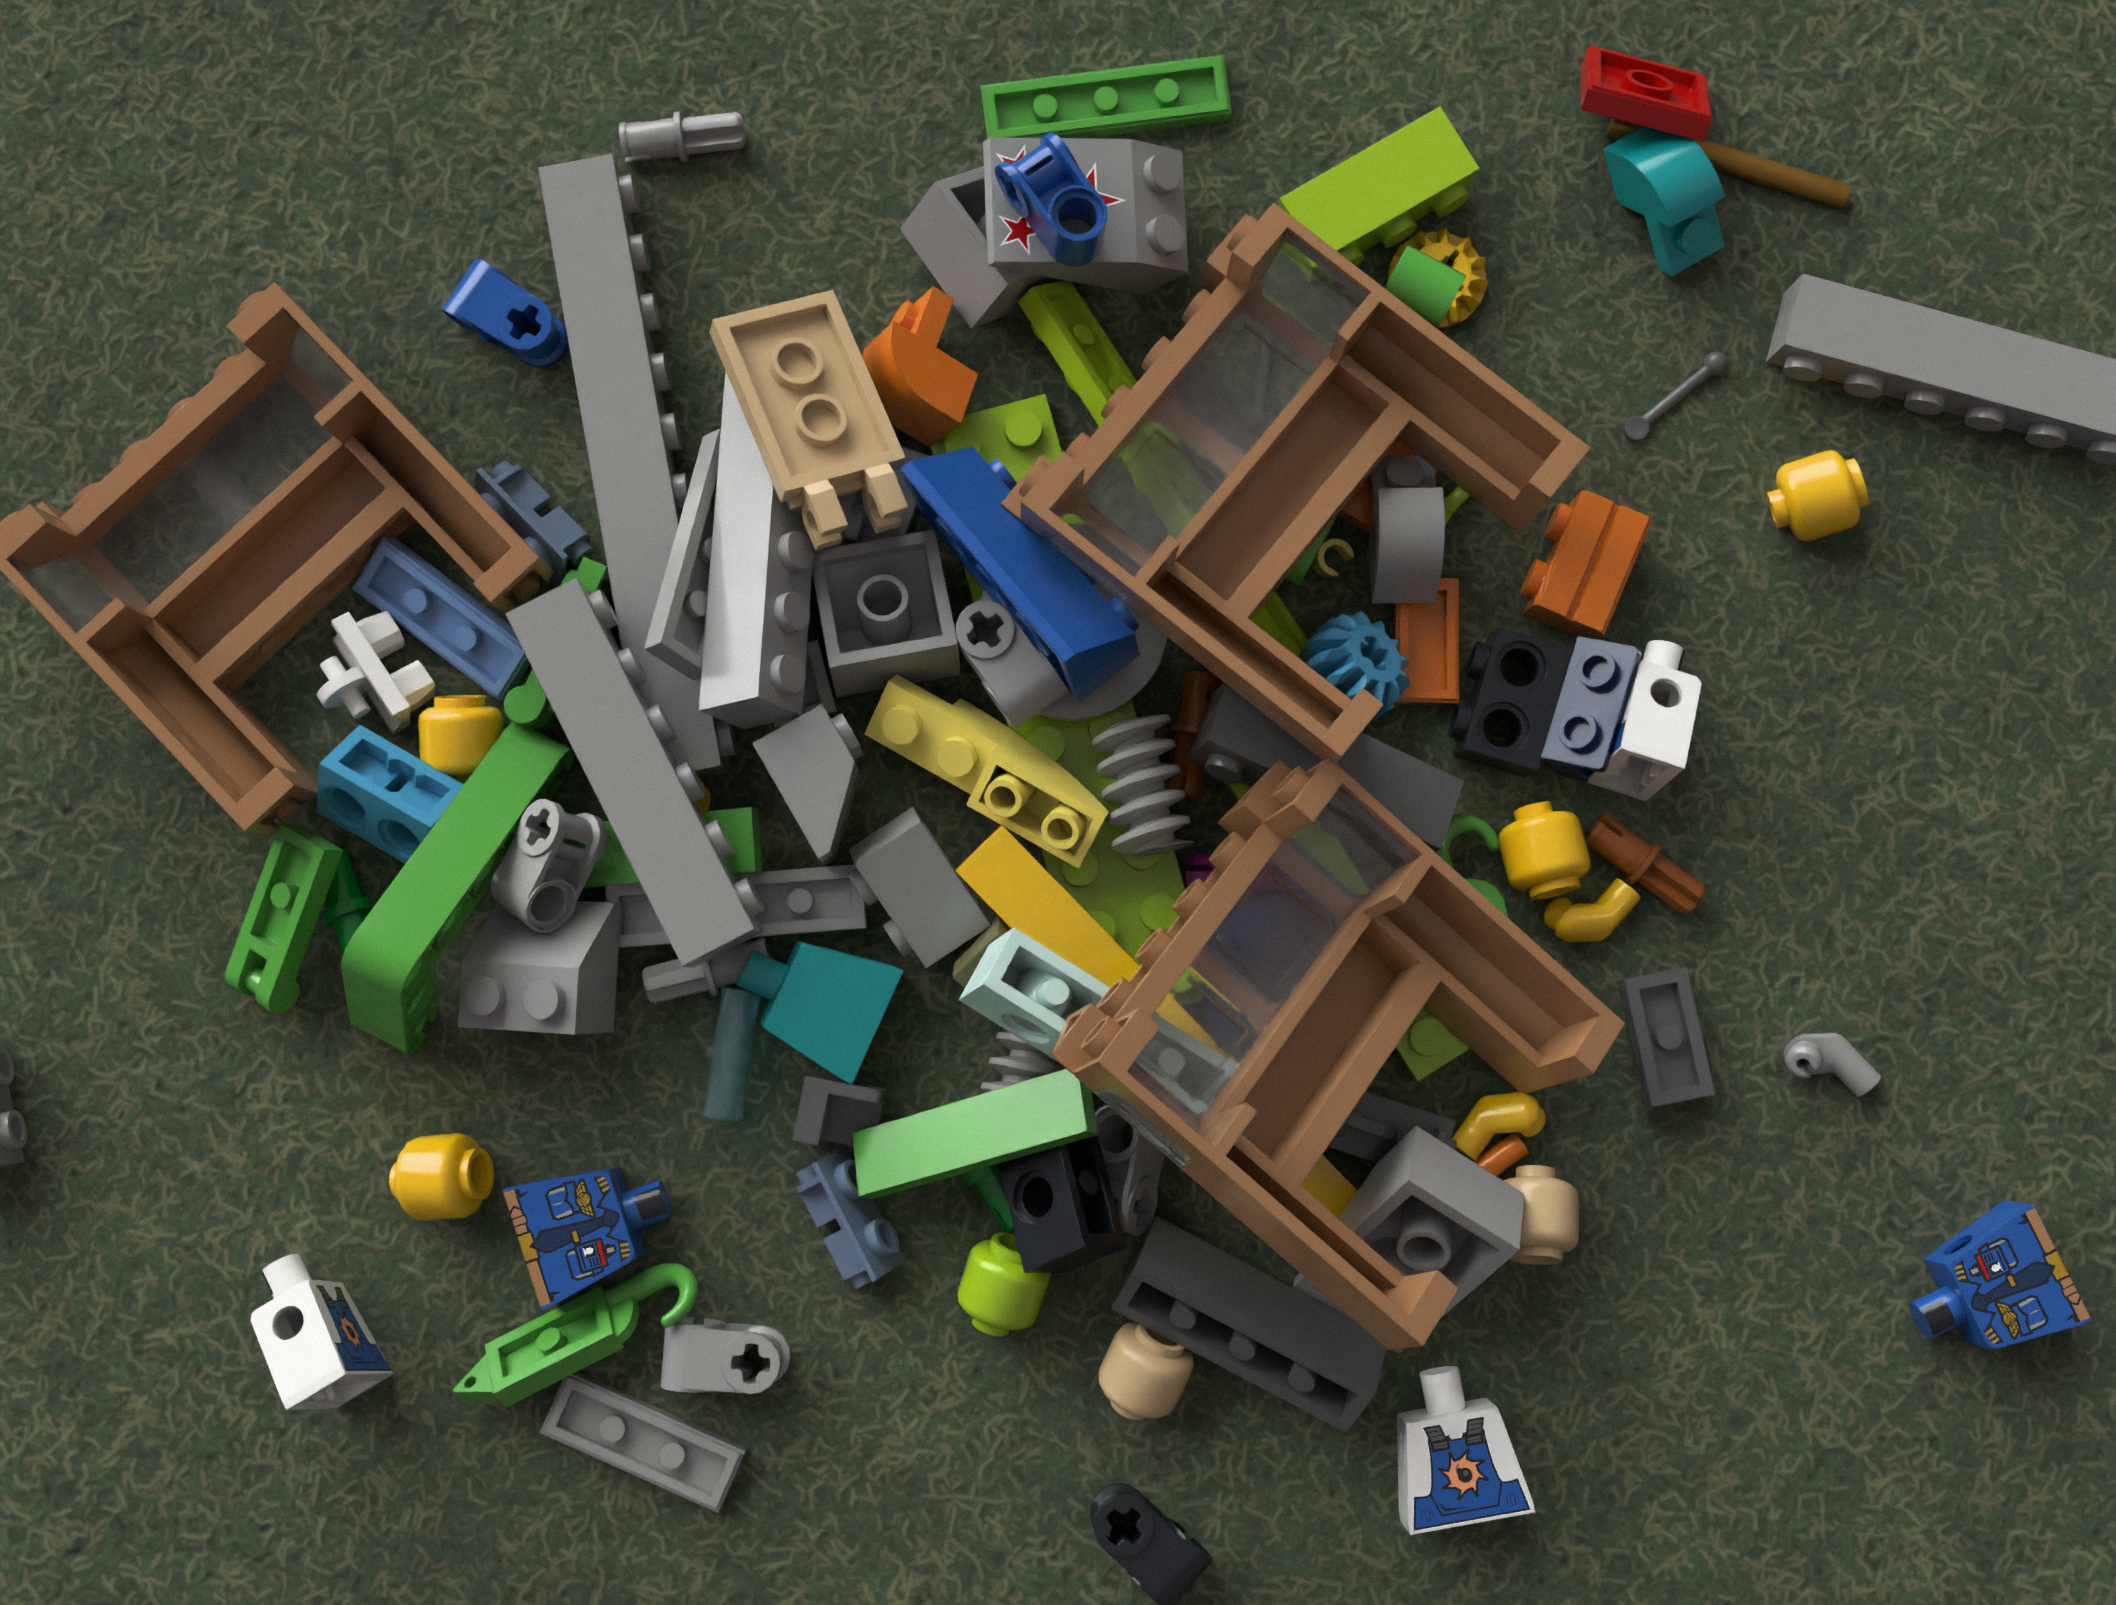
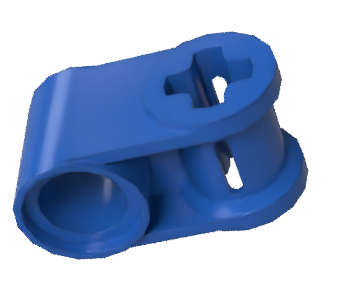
M1048 132L1041 137L1038 148L1013 164L1003 161L996 166L995 176L1004 196L1014 210L1024 217L1049 254L1058 263L1068 267H1080L1090 263L1099 254L1107 223V206L1103 198L1097 193L1078 167L1067 145L1054 132ZM1068 219H1079L1090 226L1091 230L1084 234H1072L1067 232L1061 226V223Z
M479 258L474 259L441 309L444 314L466 330L472 328L477 331V337L488 343L493 342L519 360L534 367H549L556 364L565 355L569 346L565 325L552 314L550 308L540 298L524 290L504 273ZM530 327L540 330L536 336L526 333Z

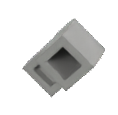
M1385 457L1367 478L1372 518L1367 548L1372 604L1435 603L1444 557L1445 512L1443 487L1436 486L1434 467L1422 457Z

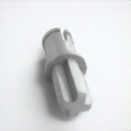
M678 111L674 112L673 118L647 122H623L619 124L621 150L626 164L680 157L681 162H688L690 154L741 149L746 142L744 121L741 114L737 112L684 118L682 112Z
M758 937L756 940L741 943L695 968L682 966L679 959L647 966L643 969L642 978L649 1001L657 1004L709 990L712 996L719 995V988L737 983L752 949L770 957L766 938Z

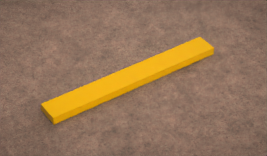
M1000 825L955 869L963 880L1011 929L1015 927L1107 986L1111 987L1122 977L1129 981L1140 967L1003 825ZM1167 995L1153 1015L1233 1064L1220 1049L1215 1048L1214 1042ZM1323 1154L1301 1185L1337 1218L1357 1192V1189Z

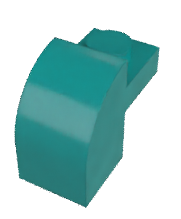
M1643 126L1603 149L1616 198L1622 206L1644 215L1656 261L1661 271L1673 276L1725 247L1714 205L1717 201L1725 198L1724 191L1713 165L1694 139Z

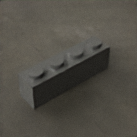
M1225 682L1213 692L1188 757L1204 765L1205 772L1219 781L1230 784L1242 783L1251 788L1279 759L1292 770L1300 766L1305 771H1308L1322 761ZM1361 732L1336 764L1434 852L1441 850L1464 780ZM1341 787L1338 788L1317 817L1320 819V825L1327 831L1342 837L1356 836L1378 846L1377 851L1379 854L1391 861L1398 863L1411 855L1410 849Z
M1155 1216L1133 1252L1111 1306V1309L1345 1433L1349 1431L1377 1392L1387 1348L1354 1319L1158 1216Z

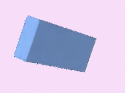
M394 536L381 539L352 589L382 612L388 611L396 623L499 701L505 700L508 692L518 686L531 665L511 625Z

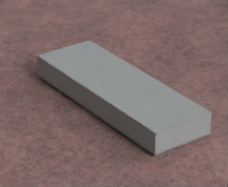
M575 1372L563 1379L539 1432L719 1513L748 1449L579 1372Z

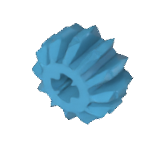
M1362 611L1352 616L1341 614L1336 619L1334 617L1317 628L1318 632L1308 640L1307 645L1301 650L1307 665L1351 700L1363 687L1384 705L1374 716L1376 718L1394 707L1393 704L1400 700L1403 691L1411 685L1407 675L1404 673L1410 662L1407 658L1400 655L1396 648L1400 639H1390L1385 634L1383 621L1371 624L1368 617Z

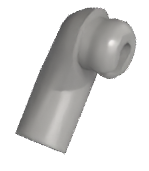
M1838 1033L1801 1034L1793 1038L1785 1046L1783 1055L1786 1067L1796 1077L1810 1078L1814 1074L1834 1073L1856 1097H1860L1870 1091L1881 1079V1075Z

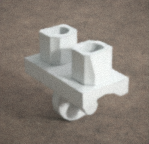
M385 611L355 622L351 614L347 612L331 620L332 626L337 632V635L333 638V643L350 669L346 671L337 656L330 657L320 664L321 669L329 679L317 693V697L325 708H335L345 704L353 718L357 719L366 715L371 710L362 696V693L366 692L393 735L410 725V713L435 696L436 686L423 664L418 660L392 674H389L380 659L404 647V638L389 612Z

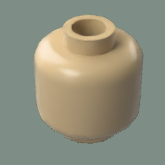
M1542 1165L1519 1166L1516 1168V1177L1504 1180V1182L1524 1194L1520 1250L1510 1260L1530 1265L1561 1263L1563 1261V1253L1573 1250L1579 1240L1578 1191L1570 1183L1556 1179L1555 1169Z
M1135 1321L1122 1325L1114 1335L1099 1368V1384L1106 1397L1110 1399L1113 1409L1120 1415L1131 1420L1157 1419L1169 1415L1177 1405L1194 1370V1359L1190 1350Z

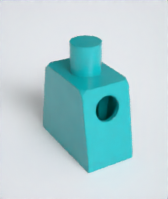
M797 940L786 964L752 949L736 985L769 999L760 1020L763 1028L841 1080L853 1084L904 970L885 962Z

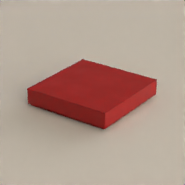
M1596 46L1587 47L1581 65V110L1704 142L1712 123L1705 75Z

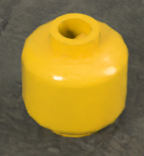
M1834 450L1823 451L1782 465L1776 474L1777 490L1766 493L1768 505L1777 529L1789 525L1794 536L1802 541H1812L1852 528L1859 521L1860 508L1869 506L1866 485L1854 458L1844 460L1842 455Z
M446 695L434 697V707H429L422 711L418 718L420 760L431 765L435 770L443 772L460 783L465 784L504 731L503 713L498 708L487 705V696Z
M1549 801L1533 803L1516 809L1513 812L1516 821L1503 828L1498 835L1499 848L1510 885L1518 891L1528 892L1531 900L1553 898L1578 890L1581 887L1579 879L1588 873L1591 868V859L1578 817L1568 811H1553L1552 804Z
M452 1133L420 1136L407 1142L398 1155L397 1162L390 1171L389 1184L393 1196L412 1219L421 1221L462 1219L475 1213L483 1200L491 1193L494 1183V1167L489 1153L481 1148L469 1135Z

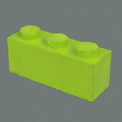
M1440 106L1282 196L1279 199L1278 206L1357 266L1364 259L1363 251L1381 241L1385 248L1398 244L1416 230L1417 225L1415 222L1433 211H1435L1439 218L1444 217L1462 206L1470 198L1468 191L1480 168ZM1292 234L1289 235L1287 242L1312 281L1327 272L1330 273L1332 278L1343 275Z

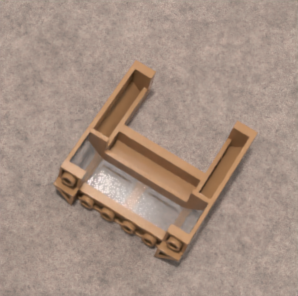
M1273 202L1259 220L1245 214L1206 260L1201 286L1205 289L1196 295L1183 313L1181 320L1186 325L1172 341L1164 336L1152 347L1141 365V368L1146 372L1132 389L1123 384L1114 392L1101 411V416L1105 418V421L1091 437L1084 432L1081 433L1067 450L1060 454L1054 463L1041 455L1000 504L1322 761L1330 757L1337 763L1384 704L1363 687L1351 700L1251 621L1252 618L1399 440L1519 534L1556 492L1591 447Z
M275 282L265 291H258L245 299L238 309L237 316L226 325L248 348L241 354H235L224 360L215 370L214 378L194 397H187L173 406L167 415V421L149 438L137 441L129 446L121 455L120 464L100 482L92 483L83 488L75 496L72 507L66 513L41 501L36 507L28 504L23 510L9 514L0 522V570L231 818L245 832L269 837L277 832L279 826L274 821L275 819H278L281 823H288L301 812L304 803H317L318 779L235 691L361 575L382 538L394 536L399 540L414 525L419 523L475 581L473 585L504 613L521 606L523 602L536 594L540 588V584L535 580L538 574L548 582L554 572L285 290Z
M1330 757L1324 759L1308 771H1305L1300 766L1292 770L1279 759L1217 822L1230 835L1224 839L1209 858L1215 869L1204 883L1200 879H1196L1179 896L1172 907L1179 916L1167 931L1162 927L1158 928L1139 948L1134 958L1141 965L1131 979L1127 981L1122 977L1117 980L1103 995L1097 1006L1090 1003L1068 1015L1051 1056L1388 1350L1421 1347L1427 1341L1459 1288L1438 1270L1403 1276L1301 1187L1302 1183L1422 1007L1444 1024L1517 1091L1524 1094L1594 1074L1625 1023Z

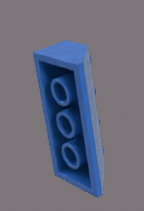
M974 447L911 460L900 468L924 520L932 529H935V533L989 597L1009 611L1030 642L1040 649L1056 670L1066 688L1079 703L1140 655L1134 634L1139 629V624L1128 608L1117 597L1107 602L1093 585L1099 579L1088 562L1074 551L1067 556L1053 540L1055 538L1054 535L1047 531L1044 535L1040 536L1000 504L1017 483L998 459L988 464Z

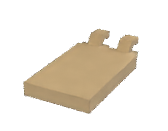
M834 290L713 319L710 335L781 503L787 501L790 510L801 507L803 524L815 550H821L841 543L842 537L840 532L846 530L848 523L837 497L861 490L863 507L875 533L899 527L902 522L900 515L907 512L908 505L898 482L900 476L897 470L902 468L906 457Z

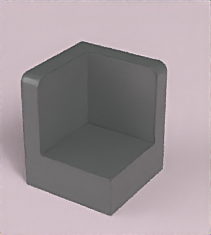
M811 1072L805 1075L792 1141L817 1146L823 1141L853 1146L852 1133L880 1125L888 1086L854 1080L853 1084H850L837 1076L818 1072Z

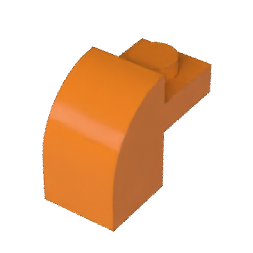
M934 286L914 304L909 300L905 301L894 315L890 325L864 348L862 358L891 424L929 448L961 424L978 373L936 348L954 299Z

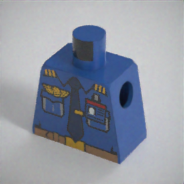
M620 1167L526 1182L503 1189L541 1310L559 1303L648 1253L640 1228L673 1216L670 1198L661 1180L628 1191Z
M2009 1200L1995 1206L1925 1257L1924 1262L1938 1289L1909 1303V1310L1916 1325L1927 1338L1933 1339L1958 1327L1966 1343L1986 1350L2013 1345L2080 1326L2092 1320L2034 1205Z

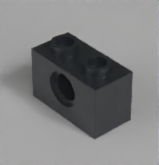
M1097 1135L998 1163L1000 1182L1006 1194L1015 1231V1243L1021 1256L1025 1273H1068L1126 1248Z

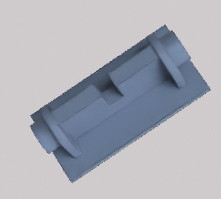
M503 461L494 467L489 475L481 467L476 470L474 488L554 570L550 580L557 587L561 585L569 560L575 566H579L583 557L589 558L592 555L594 548L588 543L590 535L560 506L542 518L536 513L550 503V496L522 466H512L508 461Z
M846 1146L796 1173L801 1183L800 1186L796 1187V1190L802 1197L816 1227L818 1228L835 1218L841 1227V1230L823 1240L841 1273L843 1281L850 1278L854 1288L857 1289L870 1281H876L905 1261L899 1250V1239L892 1224L882 1217L873 1199L859 1197L855 1160H852Z

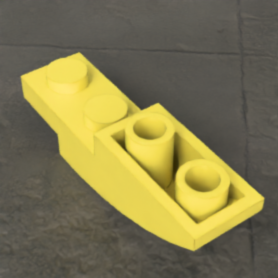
M898 674L888 681L864 733L866 736L969 793L971 796L966 804L968 807L1003 825L1005 828L1078 869L1083 864L1109 814V811L1067 770L994 717L962 698L951 705Z

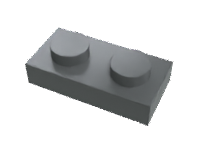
M1687 967L1618 980L1645 1106L1655 1107L1715 1095Z

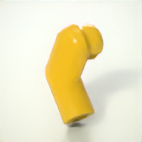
M1616 878L1595 903L1573 904L1566 897L1554 899L1544 912V922L1546 926L1555 930L1558 938L1566 942L1602 941L1614 931L1641 898L1632 887Z
M1511 1092L1487 1095L1477 1101L1451 1139L1456 1141V1149L1471 1160L1476 1161L1494 1134L1519 1132L1525 1137H1532L1543 1129L1546 1115L1539 1106L1538 1101L1529 1094Z

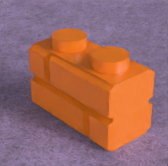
M1581 490L1569 505L1559 502L1544 534V537L1553 540L1545 562L1538 559L1534 560L1520 590V594L1530 597L1523 615L1575 638L1581 636L1598 640L1604 636L1652 523L1650 517L1626 506H1618L1614 501L1588 490Z

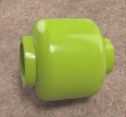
M995 1233L991 1239L980 1241L971 1249L958 1287V1302L962 1309L973 1317L972 1324L976 1329L992 1336H1006L1010 1330L1028 1328L1036 1321L1051 1279V1273H1025L1021 1256L1016 1247L1015 1234Z

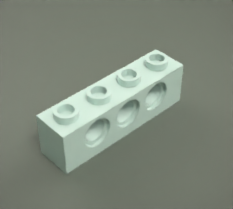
M1014 927L988 945L959 1001L1056 1060L1051 1054L1067 1016L1090 1003L1097 1006L1110 987ZM1152 1015L1151 1018L1161 1027L1129 1070L1180 1115L1187 1118L1193 1117L1199 1112L1232 1064L1157 1016ZM1103 1088L1104 1091L1135 1109L1117 1092L1109 1088Z

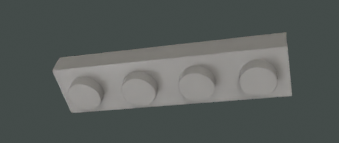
M717 429L702 438L644 650L693 681L701 678L721 429Z
M855 865L735 875L738 882L746 877L749 879L765 910V913L756 917L763 932L752 938L868 929L867 904L848 876V873L856 869ZM641 883L605 886L606 902L621 903L619 949L671 945Z

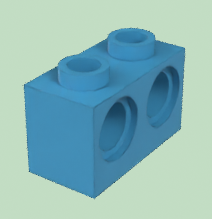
M359 725L319 763L316 812L406 864L464 784L443 772L435 770L426 762Z

